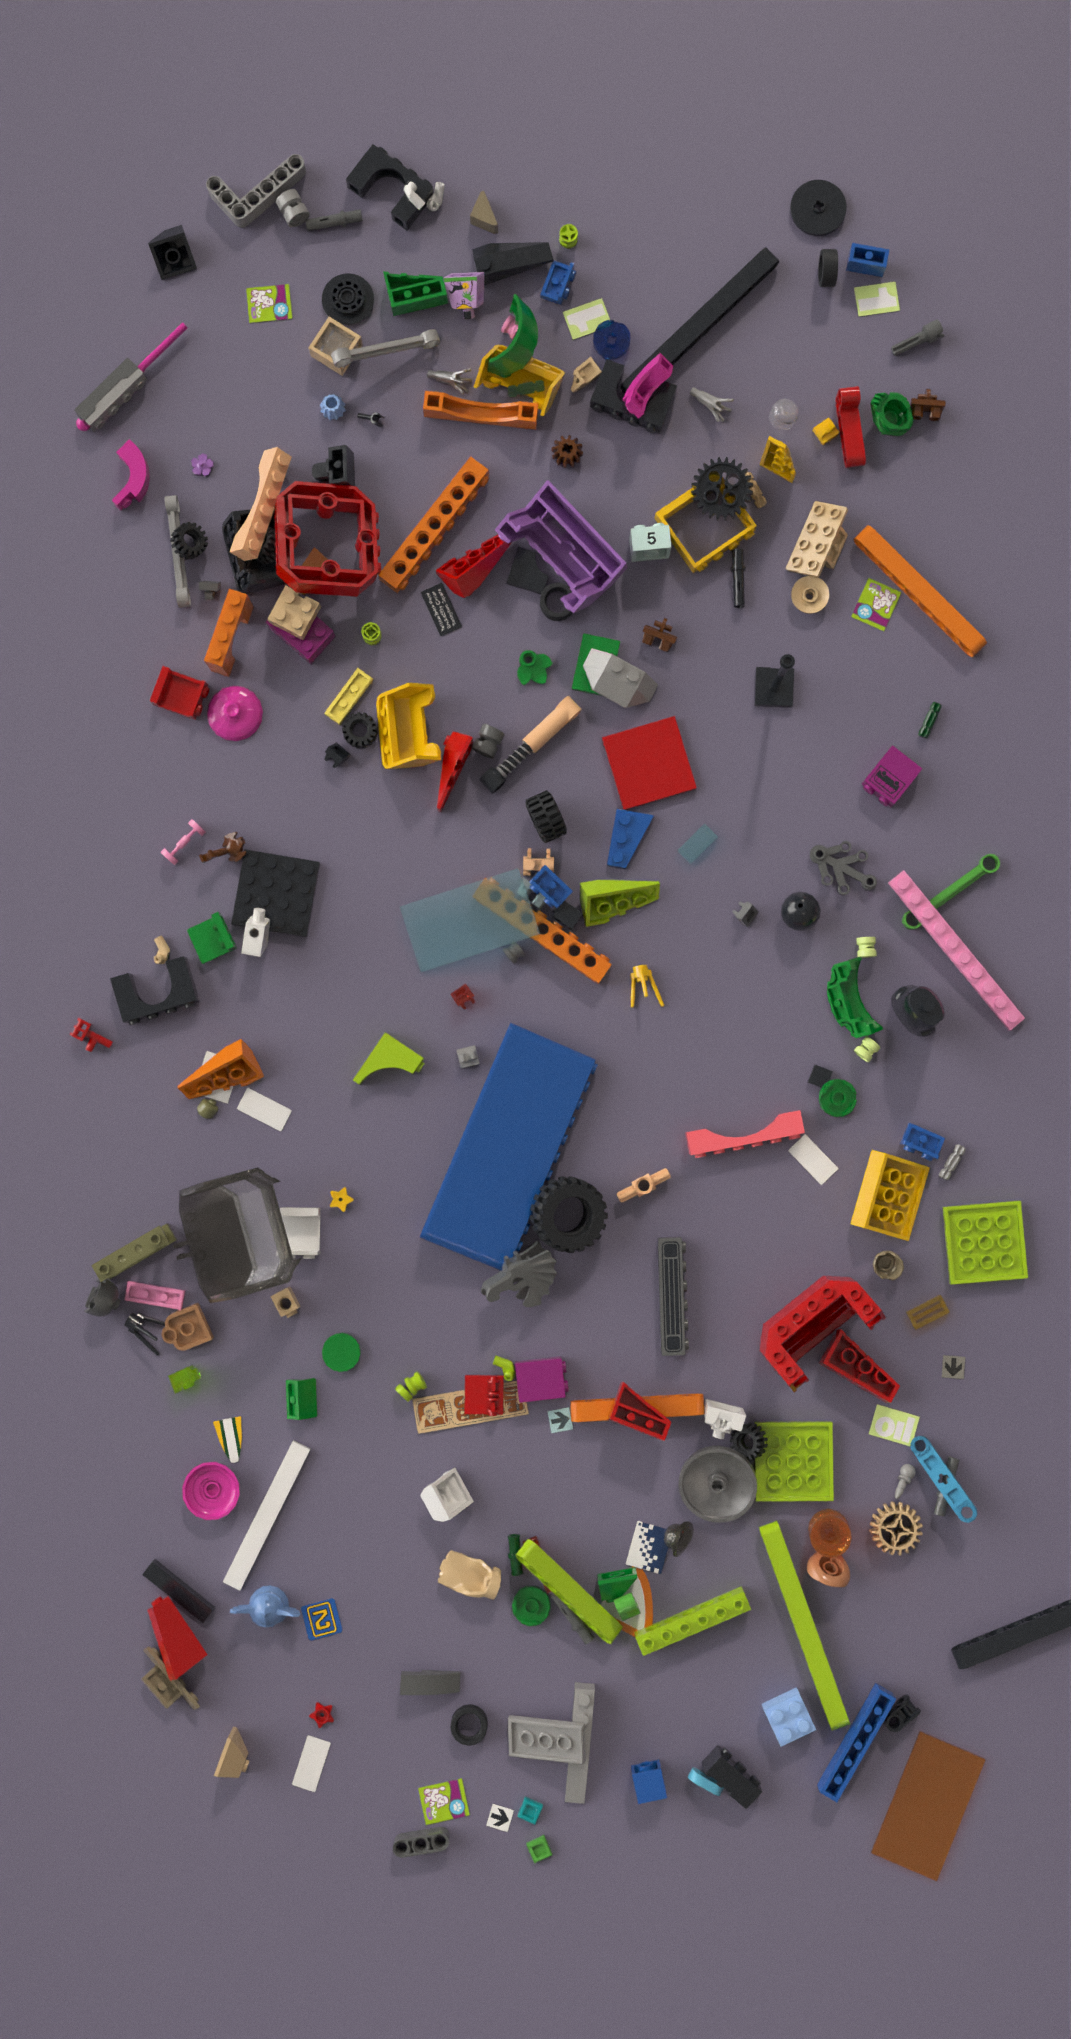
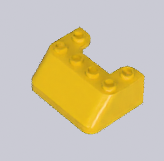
M406 683L381 693L377 697L379 738L384 768L420 767L441 760V750L438 744L427 743L428 736L426 733L424 708L430 706L435 700L433 684Z

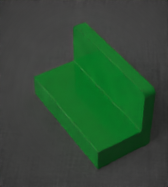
M315 1378L286 1380L287 1419L303 1420L317 1417Z

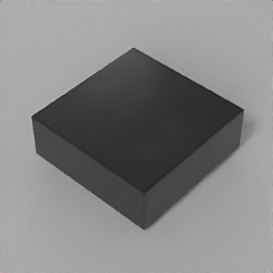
M814 1065L807 1083L822 1088L830 1080L833 1071Z

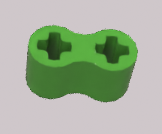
M632 1592L613 1600L622 1621L641 1614Z

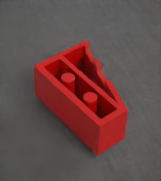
M621 1382L607 1420L665 1441L671 1421L633 1391L626 1383Z

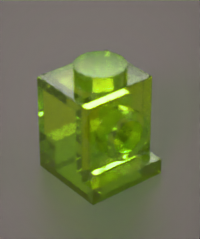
M193 1365L168 1375L175 1394L182 1391L181 1387L184 1390L195 1385L194 1382L201 1379L199 1370L194 1368Z

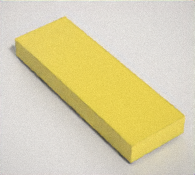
M357 668L324 714L341 725L370 686L373 678Z

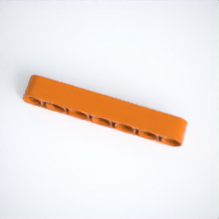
M704 1394L642 1396L645 1401L665 1417L705 1414ZM615 1398L570 1401L571 1421L607 1420Z

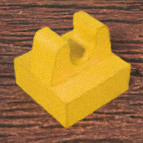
M829 417L813 428V432L822 445H825L840 433Z

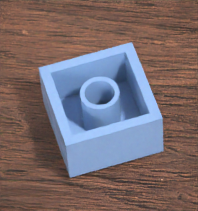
M797 1687L762 1703L764 1712L781 1747L816 1730Z

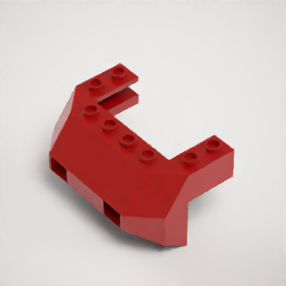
M822 1276L763 1324L760 1352L795 1393L798 1387L809 1381L796 1363L799 1359L855 1314L861 1318L870 1330L881 1320H885L886 1317L880 1307L859 1283L851 1277Z

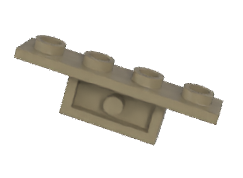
M146 1647L143 1651L155 1664L141 1678L149 1690L166 1709L180 1696L186 1700L193 1710L198 1709L200 1705L197 1703L199 1700L192 1692L189 1693L184 1688L186 1684L180 1677L171 1681L164 1663L159 1658L161 1656L154 1647Z

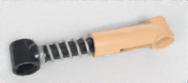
M570 696L565 697L554 711L522 739V746H518L517 750H513V754L508 755V759H504L502 764H499L496 768L491 767L479 780L492 794L498 791L506 782L505 778H507L508 773L512 772L511 770L516 768L518 764H521V761L526 759L527 755H531V752L535 754L567 723L577 717L582 709Z

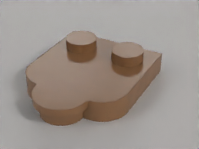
M199 1303L171 1313L166 1318L165 1327L162 1330L163 1340L166 1343L173 1344L175 1348L181 1351L214 1338Z

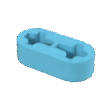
M692 1767L688 1779L707 1791L720 1796L724 1787H719L717 1785L718 1781L713 1777H708L704 1772Z

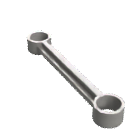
M431 329L421 333L419 336L351 350L349 348H339L331 353L334 366L340 368L349 365L352 361L419 347L431 349L439 345L441 341L437 330Z
M177 495L165 496L170 538H172V532L180 526V507ZM172 548L177 604L179 608L191 607L184 557H179L180 553L176 554L174 552L177 550L176 548Z

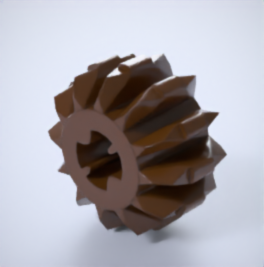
M569 434L567 439L564 436H560V441H554L555 446L551 448V451L554 453L552 459H557V465L563 463V467L566 468L567 464H570L573 468L574 462L580 463L579 457L583 456V451H581L583 445L577 444L578 438L571 440V435Z

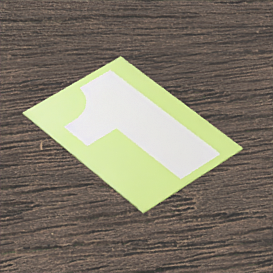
M896 282L854 287L858 316L900 311Z
M602 298L563 312L573 340L612 326Z

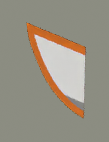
M637 1567V1579L624 1595L632 1592L641 1614L622 1621L614 1602L606 1603V1600H604L601 1604L622 1625V1631L634 1637V1632L653 1624V1602L650 1584L643 1569Z

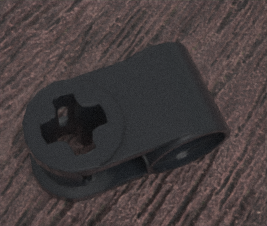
M908 1694L903 1695L892 1706L883 1723L891 1732H898L910 1721L914 1720L921 1710L914 1706ZM897 1717L896 1723L890 1725V1718Z

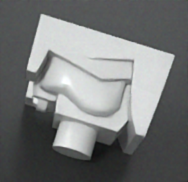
M705 1399V1423L709 1424L711 1429L714 1430L713 1437L724 1439L725 1433L730 1434L731 1430H742L746 1418L743 1408Z
M456 1468L445 1472L439 1479L425 1487L420 1495L433 1520L441 1522L452 1519L474 1502Z

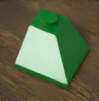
M636 1567L597 1574L601 1600H606V1603H612L614 1599L623 1596L637 1579Z

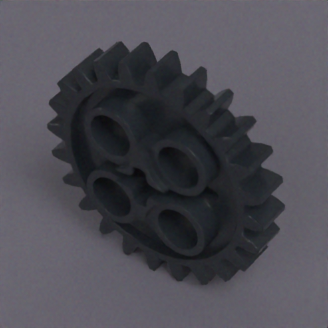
M718 457L717 463L710 459V466L703 463L704 470L698 468L700 476L694 475V480L697 482L691 484L695 488V490L691 491V494L696 495L693 498V502H699L697 509L703 507L702 514L704 515L709 512V519L716 515L717 521L720 516H723L726 521L727 515L734 519V512L741 515L740 508L747 509L744 502L750 503L751 499L748 496L753 495V491L749 489L753 487V483L748 482L751 480V475L745 476L748 469L741 470L742 463L736 466L735 459L728 463V457L725 458L724 462H721L720 457ZM725 472V489L723 491L722 504L719 506L722 475ZM711 475H718L719 480L712 482L709 480V477ZM731 477H736L738 479V482L736 484H730L728 482V479ZM713 493L716 495V499L709 501L706 499V496ZM733 496L735 501L729 504L725 501V498Z

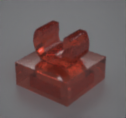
M466 983L450 994L458 1007L461 1006L464 1010L467 1009L464 1005L466 1001L470 1000L472 1004L475 1003L473 999L474 994Z

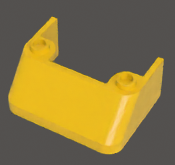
M495 345L482 358L474 388L477 389L482 383L490 389H494V387L499 385L505 386L534 398L533 403H538V409L541 410L540 415L544 416L552 406L562 383L564 371L532 357L522 370L519 369L512 373L511 376L503 378L487 371L489 360L507 349L504 345Z

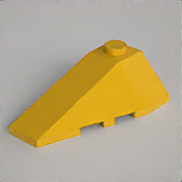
M769 436L759 465L793 483L796 471L788 446Z

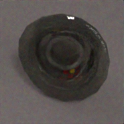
M685 1521L682 1524L675 1523L670 1525L665 1531L664 1543L668 1548L672 1549L674 1557L680 1556L691 1542L694 1533L693 1524L689 1521Z

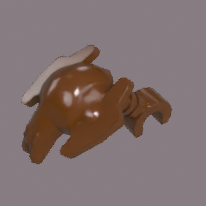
M238 832L229 833L224 836L223 848L214 851L208 850V853L200 854L199 858L202 863H205L216 857L228 854L231 856L229 861L239 862L246 855V851H243V846L245 845L244 838H236Z

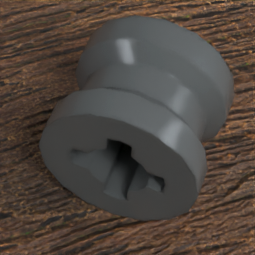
M515 941L511 942V946L505 947L502 950L513 964L517 963V959L523 958L526 955Z

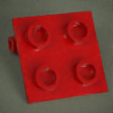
M465 1375L464 1414L503 1415L504 1375Z

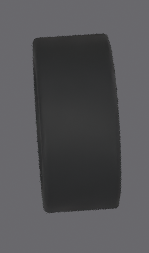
M822 249L818 264L819 286L835 287L838 277V252L836 249Z
M556 582L549 584L544 588L540 596L541 611L552 621L566 620L572 615V612L567 609L556 613L547 606V598L552 592L561 591L566 595L572 593L569 589L570 587L564 583Z
M472 1704L462 1705L452 1715L451 1733L455 1740L462 1745H476L485 1737L488 1721L486 1714L478 1706ZM464 1714H474L480 1720V1730L474 1736H464L458 1729V1720Z

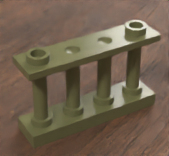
M168 1223L162 1227L159 1225L91 1266L100 1282H103L108 1278L112 1279L177 1241V1238Z

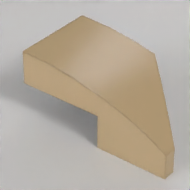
M592 357L588 358L574 370L573 385L571 386L573 393L582 389L601 375L602 371Z

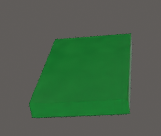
M583 633L571 690L602 696L591 689L583 664L591 649L617 656L620 641Z

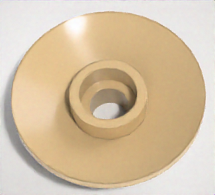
M802 577L792 588V602L801 612L807 614L817 613L827 605L829 589L826 583L818 577ZM811 594L813 598L807 599L806 595Z

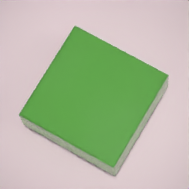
M545 1835L527 1842V1847L534 1863L552 1856V1851Z

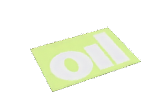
M877 1404L869 1434L911 1446L910 1443L915 1436L920 1417Z

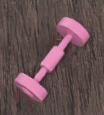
M193 819L188 822L193 827V830L187 836L184 835L176 844L177 847L171 853L165 848L161 851L174 865L177 864L178 860L173 855L179 849L182 850L190 841L189 838L196 831L201 836L206 833Z

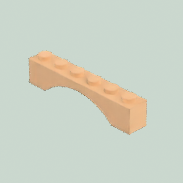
M278 447L265 450L258 467L260 482L255 502L244 524L235 535L230 549V553L243 561L258 558L274 511L276 497L280 493L292 458Z

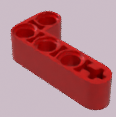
M859 386L840 388L835 400L846 468L865 466L866 464L858 408L861 400Z

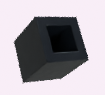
M566 901L558 908L555 907L552 911L555 913L553 918L571 931L583 916L582 912Z

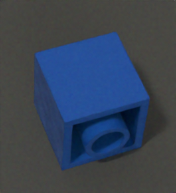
M660 1760L631 1765L638 1804L667 1798Z

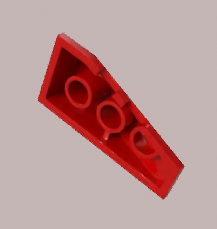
M498 534L483 542L481 548L469 549L462 558L458 560L455 557L450 559L435 572L454 594L466 598L479 588L511 543L501 540Z

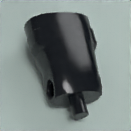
M902 986L892 995V1007L904 1027L916 1036L925 1037L935 1032V1027L944 1019L945 1012L941 1000L927 987Z

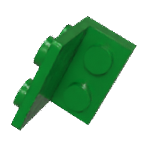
M219 912L212 914L211 919L187 929L202 964L237 949L226 922Z

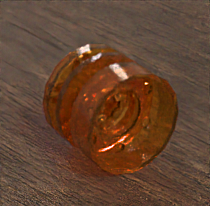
M823 1509L815 1513L810 1519L808 1531L815 1551L829 1558L838 1557L846 1552L852 1537L850 1527L844 1515L833 1509ZM831 1527L833 1533L829 1532L828 1534H826L825 1529L829 1530Z

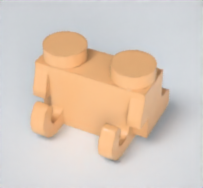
M528 848L527 856L523 857V876H531V871L527 870L540 871L544 865L554 872V857H550V849H547L546 858H531V848Z

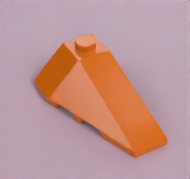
M239 1039L223 1048L178 1085V1089L188 1099L209 1095L213 1090L223 1088L226 1091L230 1090V1086L240 1084L241 1087L247 1086L263 1078L264 1074L253 1051L242 1039Z

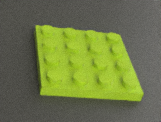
M1021 1201L942 1207L949 1283L951 1285L1028 1278Z
M832 1421L754 1422L757 1426L762 1427L761 1431L766 1432L763 1435L764 1438H768V1441H765L768 1447L763 1448L766 1452L761 1457L755 1458V1474L757 1478L755 1501H834Z

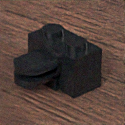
M347 445L328 447L329 459H326V462L313 465L311 470L313 477L318 482L329 481V484L355 486L354 452Z

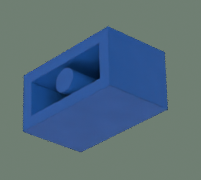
M852 243L846 271L883 277L890 249Z

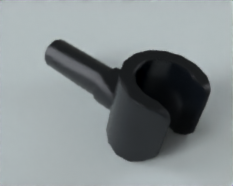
M377 412L372 415L362 413L357 415L358 418L367 419L378 427L383 426L378 420L380 418L385 419L384 416Z

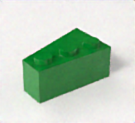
M383 271L393 316L448 304L443 276L420 274L419 276L407 275V273L390 274Z

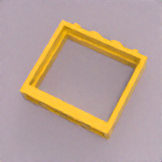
M711 475L709 480L716 482L719 480V476ZM722 477L720 492L723 495L725 480ZM691 488L657 511L654 518L657 523L668 525L666 519L693 502V498L696 495H692L691 491L695 490V488ZM733 496L725 498L729 504L735 501ZM740 508L741 515L736 513L746 529L696 563L669 526L671 543L692 573H695L697 570L699 572L703 571L708 567L709 562L722 558L725 551L728 549L732 551L739 546L740 541L743 539L748 540L754 536L757 525L746 509Z

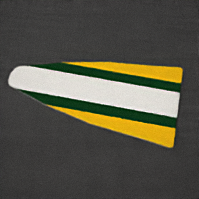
M241 1416L214 1421L213 1424L225 1454L231 1463L238 1462L242 1442Z

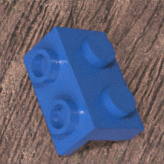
M557 261L552 262L540 298L562 305L563 299L567 300L570 288H568L569 283L574 281L577 272L574 270V263L571 262L570 265H566Z
M546 865L529 881L532 884L530 889L537 895L541 893L545 897L543 901L551 908L554 906L558 908L573 892Z
M908 1123L900 1144L904 1146V1150L913 1154L917 1151L922 1153V1158L932 1161L933 1159H939L940 1156L938 1154L945 1138L917 1125Z

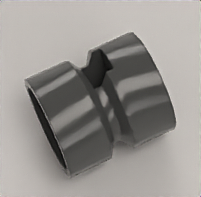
M483 724L478 733L480 737L475 739L471 749L480 755L494 759L498 750L497 745L501 744L505 734L493 726Z

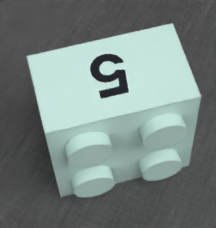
M656 523L651 527L637 525L631 528L629 538L631 562L669 558L671 551L669 525Z

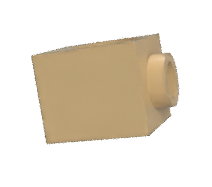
M290 1286L271 1296L281 1317L286 1315L289 1318L298 1313L296 1309L301 1307ZM284 1298H288L291 1301V1307L288 1309L282 1306Z

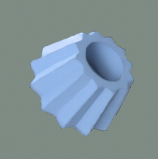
M329 394L323 398L320 404V412L323 413L324 417H328L329 420H337L339 417H343V412L346 411L344 408L346 403L342 401L341 397Z

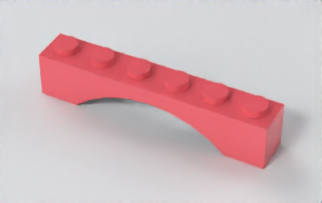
M800 1110L779 1114L766 1128L745 1137H725L707 1129L685 1132L689 1154L694 1155L695 1158L704 1157L706 1152L713 1151L714 1154L725 1153V1149L731 1147L733 1151L744 1149L743 1145L751 1144V1147L763 1145L762 1141L770 1140V1143L781 1142V1138L789 1136V1140L801 1138L800 1134L805 1133Z

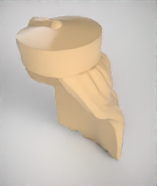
M453 1550L449 1551L446 1559L440 1565L439 1569L441 1572H439L438 1583L469 1597H486L494 1600L501 1587V1570L499 1568L493 1567L491 1569L483 1560L474 1559Z

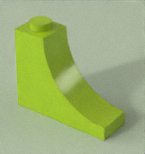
M385 1032L353 1081L361 1085L371 1074L387 1068L403 1069L412 1074H415V1072L419 1073L425 1065L423 1063L424 1058Z

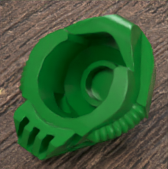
M890 392L889 395L887 393H876L871 400L873 423L878 427L882 435L901 436L911 429L914 423L912 411L907 398L897 392Z

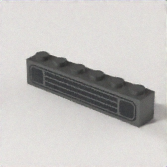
M681 1237L658 1238L662 1356L685 1355V1350H689V1340L685 1338V1331H688V1319H684V1311H688L687 1299L684 1300V1292H687V1280H683V1272H686V1261H683L682 1253H686V1242L682 1241Z

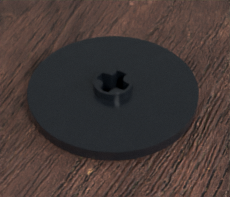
M811 180L802 184L795 191L790 204V213L795 225L801 231L813 236H823L835 231L842 224L847 209L846 199L842 191L836 185L826 180ZM818 205L819 207H822L821 211H818V209L815 208V206Z

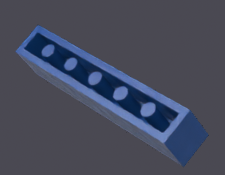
M877 1683L874 1684L817 1784L819 1792L836 1803L896 1701V1697L891 1691Z

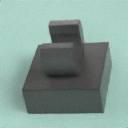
M200 581L199 590H205V600L215 599V591L221 589V582Z
M739 902L742 909L739 912L733 910V913L741 924L748 927L759 912L751 903L746 902L744 904Z

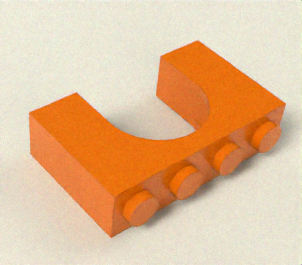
M232 589L228 590L204 662L212 672L227 677L230 676L235 662V658L232 655V645L240 622L248 624L254 608L247 594Z

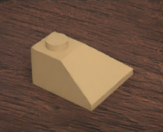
M233 1726L227 1738L214 1774L216 1777L239 1778L241 1772H246L250 1762L246 1760L248 1750L237 1727Z

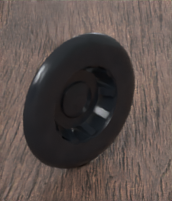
M345 273L335 276L326 284L322 292V306L325 313L344 325L356 324L364 320L371 312L374 304V294L371 286L364 278L356 274Z

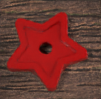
M319 1702L316 1703L315 1711L309 1717L317 1722L318 1728H321L326 1722H334L330 1714L332 1705L323 1706Z

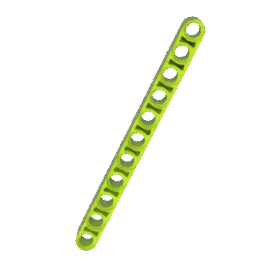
M775 1521L759 1527L829 1726L833 1731L850 1725L779 1524Z

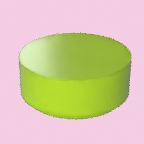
M401 1384L395 1388L407 1402L413 1398V1395Z

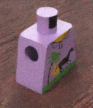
M484 272L451 273L444 277L452 308L463 309L464 319L475 318L474 308L479 307L484 302Z

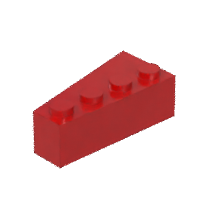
M842 1329L836 1330L818 1364L883 1402L891 1403L900 1385L852 1341Z

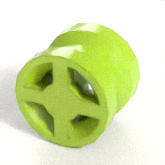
M572 224L563 225L560 229L559 242L564 248H573L578 242V230Z
M418 1371L411 1378L407 1377L404 1379L413 1396L419 1390L427 1388L424 1379Z

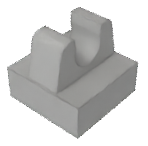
M475 1045L457 1050L461 1069L480 1064Z

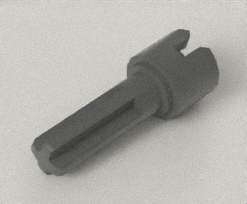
M936 319L924 325L921 332L892 346L893 355L897 356L924 342L931 344L943 338L945 335L942 334L943 327L940 321Z

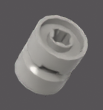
M287 190L276 199V204L281 213L284 214V219L289 227H297L303 224L305 219L309 218V211L305 204L302 203L297 190Z

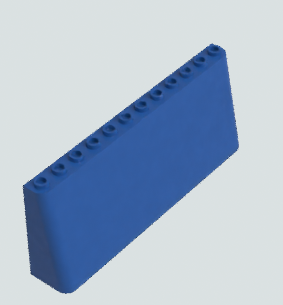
M510 1023L428 1215L420 1238L500 1271L504 1263V1256L507 1255L510 1259L513 1257L514 1251L519 1253L523 1244L520 1241L522 1234H527L531 1225L527 1222L530 1215H533V1211L530 1210L531 1204L535 1205L536 1202L533 1198L535 1194L539 1195L542 1192L540 1188L545 1180L549 1181L553 1171L550 1170L552 1163H557L560 1153L557 1152L560 1145L564 1146L568 1137L565 1134L567 1127L571 1128L575 1117L572 1115L574 1110H579L583 1100L580 1099L582 1091L587 1092L590 1084L587 1079L590 1074L594 1075L598 1065L595 1063L596 1059Z

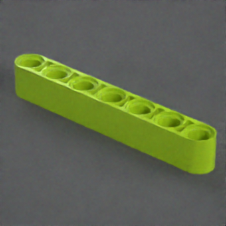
M527 1539L515 1555L516 1558L602 1640L612 1644L623 1629L622 1625L536 1543Z

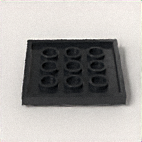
M244 849L246 855L242 860L231 924L245 927L248 919L253 916L254 908L265 909V918L270 919L269 931L307 937L320 862Z

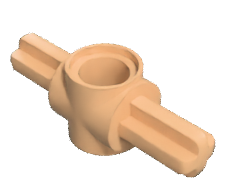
M664 1168L652 1175L646 1174L631 1182V1186L617 1192V1197L623 1203L637 1195L641 1197L656 1189V1185L670 1179V1173ZM641 1180H647L649 1183V1188L646 1191H641L638 1187Z

